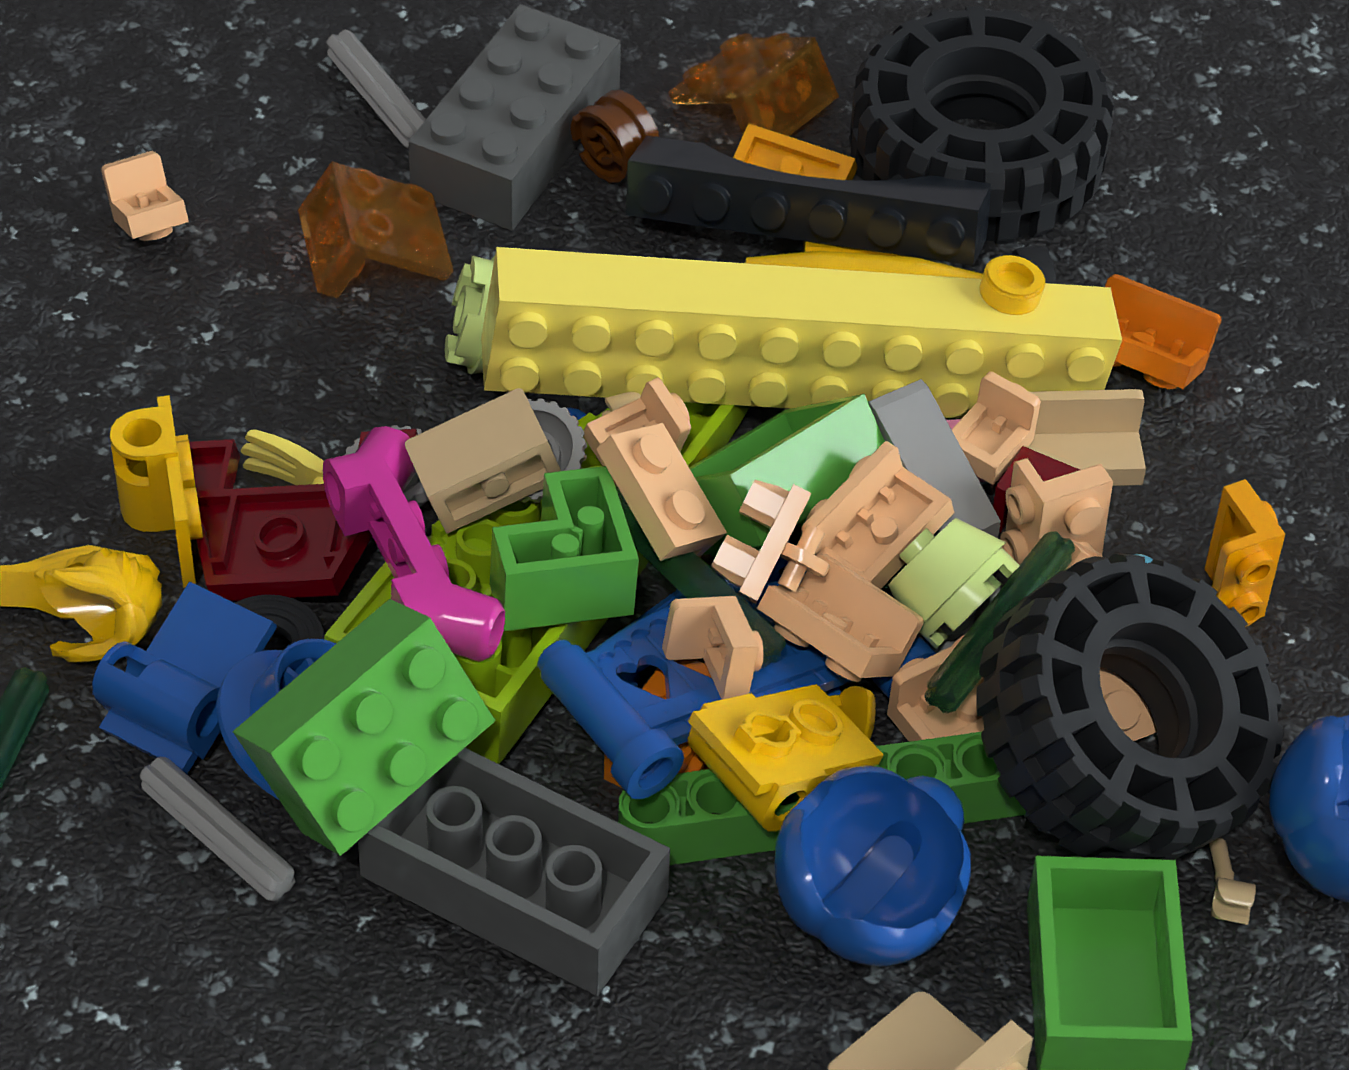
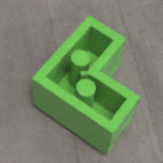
M606 466L544 473L541 521L492 527L489 584L493 597L499 599L505 609L504 631L634 615L639 557L613 478Z

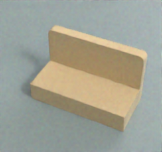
M520 388L416 435L405 442L406 450L446 534L542 490L544 473L561 471L524 391Z
M1142 390L1030 392L1039 397L1041 404L1034 440L1027 448L1080 470L1102 464L1113 480V486L1143 485L1146 466L1139 435L1145 403Z

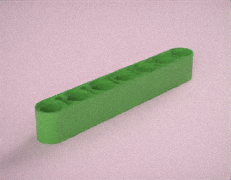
M981 732L876 746L884 756L879 765H875V767L885 768L905 779L914 776H927L947 784L957 794L962 803L964 824L1021 816L1027 813L1014 796L1012 798L1008 797L999 783L998 777L1001 774L993 757L987 758L981 739ZM710 769L678 773L659 792L643 799L631 798L624 789L619 797L618 823L669 847V865L774 851L776 849V840L780 830L770 832L765 830ZM797 793L790 794L778 805L775 810L777 816L786 813L798 802L800 797Z

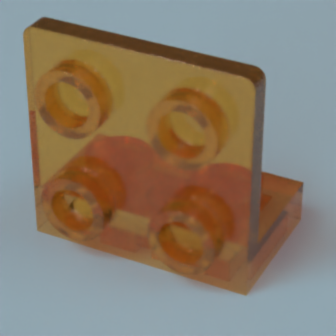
M747 33L734 36L722 43L720 46L721 52L710 61L699 63L685 71L683 74L685 80L668 92L672 103L731 104L743 134L748 123L786 136H790L839 97L816 38L790 37L788 33H779L768 38H752L751 34Z
M332 161L298 209L318 293L338 298L351 279L361 273L367 258L444 281L453 273L432 193L418 185L400 183L375 175L363 168L355 169Z

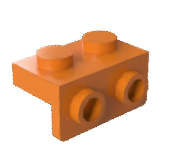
M1113 274L1107 279L1105 287H1111L1122 336V343L1113 366L1125 365L1144 373L1143 377L1146 381L1161 388L1175 389L1179 387L1184 389L1205 370L1221 323V316L1119 274Z

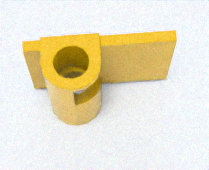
M170 395L157 397L158 407L133 410L117 418L111 427L110 442L120 510L124 521L132 528L142 532L175 530L183 588H185L189 581L196 584L190 540L203 538L188 434L175 435Z
M817 684L755 697L752 693L704 703L701 710L693 711L688 720V723L692 726L688 735L689 747L768 832L780 830L786 815L825 778L845 768L879 765L884 756ZM796 792L800 797L798 802L789 811L777 816L775 810L787 796Z

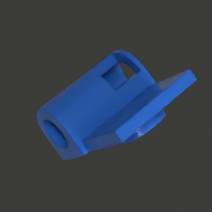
M189 581L146 651L124 641L110 648L101 659L94 674L92 690L96 701L108 713L99 728L103 732L154 758H169L182 771L188 774L197 757L204 759L221 731L217 716V697L224 677L238 661L250 654L263 651L277 625L273 621ZM121 657H126L127 659L126 671L113 666Z

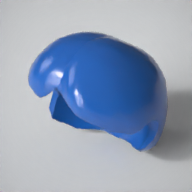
M1349 715L1343 717L1327 716L1319 718L1308 725L1292 741L1283 754L1272 778L1269 809L1274 829L1282 839L1286 855L1296 872L1317 891L1349 903Z
M869 765L841 769L823 780L786 815L776 840L774 861L776 886L781 902L794 924L802 931L818 938L828 950L839 957L866 966L881 967L904 963L934 947L953 923L963 902L971 875L970 850L961 832L965 822L964 810L957 794L947 784L936 778L914 776L905 779L885 768Z

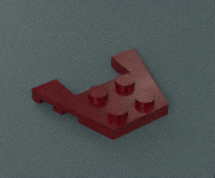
M401 429L410 438L418 435L416 429ZM370 431L361 432L359 446ZM234 439L189 442L203 538L197 539L208 591L229 601L268 594L290 598L337 596L372 537L371 532L367 530L344 536L330 508L324 484L234 489L240 460V453Z

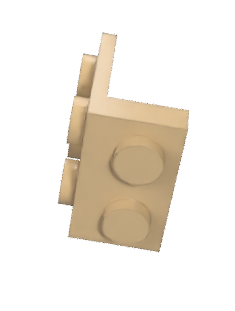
M916 992L829 1064L828 1070H1027L1033 1038L1011 1020L985 1042L933 996L926 992Z

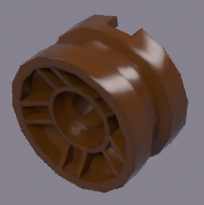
M611 90L599 98L594 105H588L579 111L577 115L572 117L570 126L572 140L577 141L580 139L584 151L579 156L586 166L599 178L616 183L627 177L628 160L647 135L659 137L653 118L643 104L633 95L622 90Z

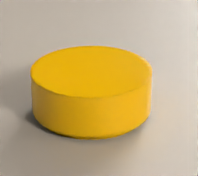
M1013 255L999 256L990 260L985 266L979 291L983 300L995 310L1010 315H1023L1032 312L1039 305L1045 288V277L1035 264L1025 258Z

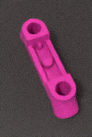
M387 426L375 427L367 434L355 453L326 459L323 462V482L333 515L344 536L367 530L371 532L394 579H391V600L430 617L453 654L482 662L490 658L498 648L504 631L505 609L499 599L451 583L447 560L442 548L438 544L431 546L425 535L424 519L418 503L415 500L407 501L403 493L416 473L405 447V442L410 437L398 429Z

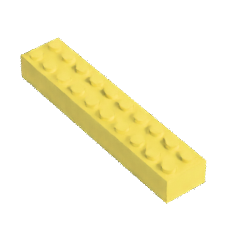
M496 247L481 343L485 391L510 392L520 388L524 393L607 398L626 392H637L641 395L645 384L659 377L668 391L677 394L683 402L792 409L865 394L867 401H871L922 379L929 387L944 417L962 419L977 403L981 379L990 371L1012 383L1021 385L1029 392L1105 390L1122 343V336L1111 287L1045 283L1041 300L1035 310L1023 315H1010L995 310L983 300L979 291L981 279Z

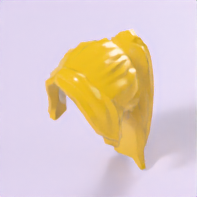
M92 545L64 549L29 562L0 566V607L33 608L65 620L75 619L92 636L93 641L87 643L58 641L50 645L52 655L62 657L69 662L101 660L107 651L117 643L126 641L136 645L146 636L157 620V612L162 607L161 583L157 580L160 571L148 555Z

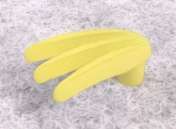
M249 430L245 439L251 443H246L241 448V453L252 458L245 460L243 468L267 474L294 485L324 484L322 471L324 461L303 447L274 434L259 430Z

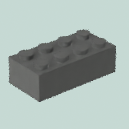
M520 4L408 141L410 192L513 231L580 144V139L577 141L572 140L570 129L572 117L588 105H594L599 98L609 91L620 90L621 40Z
M466 748L461 750L358 840L361 877L596 996L600 994L668 896L669 847Z

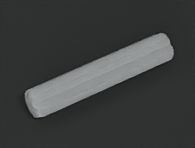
M343 30L338 35L332 34L327 40V45L329 46L328 56L399 141L409 149L408 141L424 123L425 117L351 31Z
M157 757L151 765L143 768L140 773L142 789L265 899L276 901L285 892L291 890L295 883L293 867L169 758Z

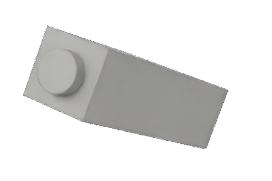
M920 379L868 401L884 440L898 448L902 466L951 498L954 514L937 530L934 536L939 534L952 520L958 518L998 538L1001 521L925 382Z

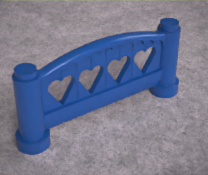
M778 581L766 583L756 605L738 596L741 589L739 587L727 588L692 597L736 596L750 628L762 632L767 637L770 663L763 660L761 669L754 671L749 693H752L755 697L817 684L825 692L847 682H852L829 669L825 664L828 656L812 645L802 647L781 637L774 630L775 623L773 619L757 609L768 586H781L778 584ZM670 606L637 620L589 652H585L578 645H572L568 640L556 641L542 652L537 662V666L541 671L542 681L613 763L611 767L613 778L633 799L649 797L659 792L673 780L684 761L683 751L678 745L688 742V735L692 727L688 720L692 712L701 710L704 703L722 700L712 678L666 658L662 645ZM917 636L900 668L913 659H926L936 654V652L921 637ZM645 664L656 666L665 676L666 700L622 681L617 674L621 672L635 673L637 667ZM893 676L872 677L875 685L889 699Z

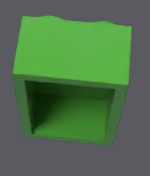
M865 394L784 410L689 467L727 532L702 555L711 554L714 561L727 535L760 551L770 528L739 513L754 480L777 485L789 492L793 484L811 492L809 500L796 524L797 527H802L811 509L821 500L828 499L849 478L852 469L859 460L865 456L872 455L885 442Z
M389 599L232 732L299 830L341 856L496 720L431 618Z
M1036 856L1027 899L1036 1069L1185 1070L1193 1039L1176 860Z

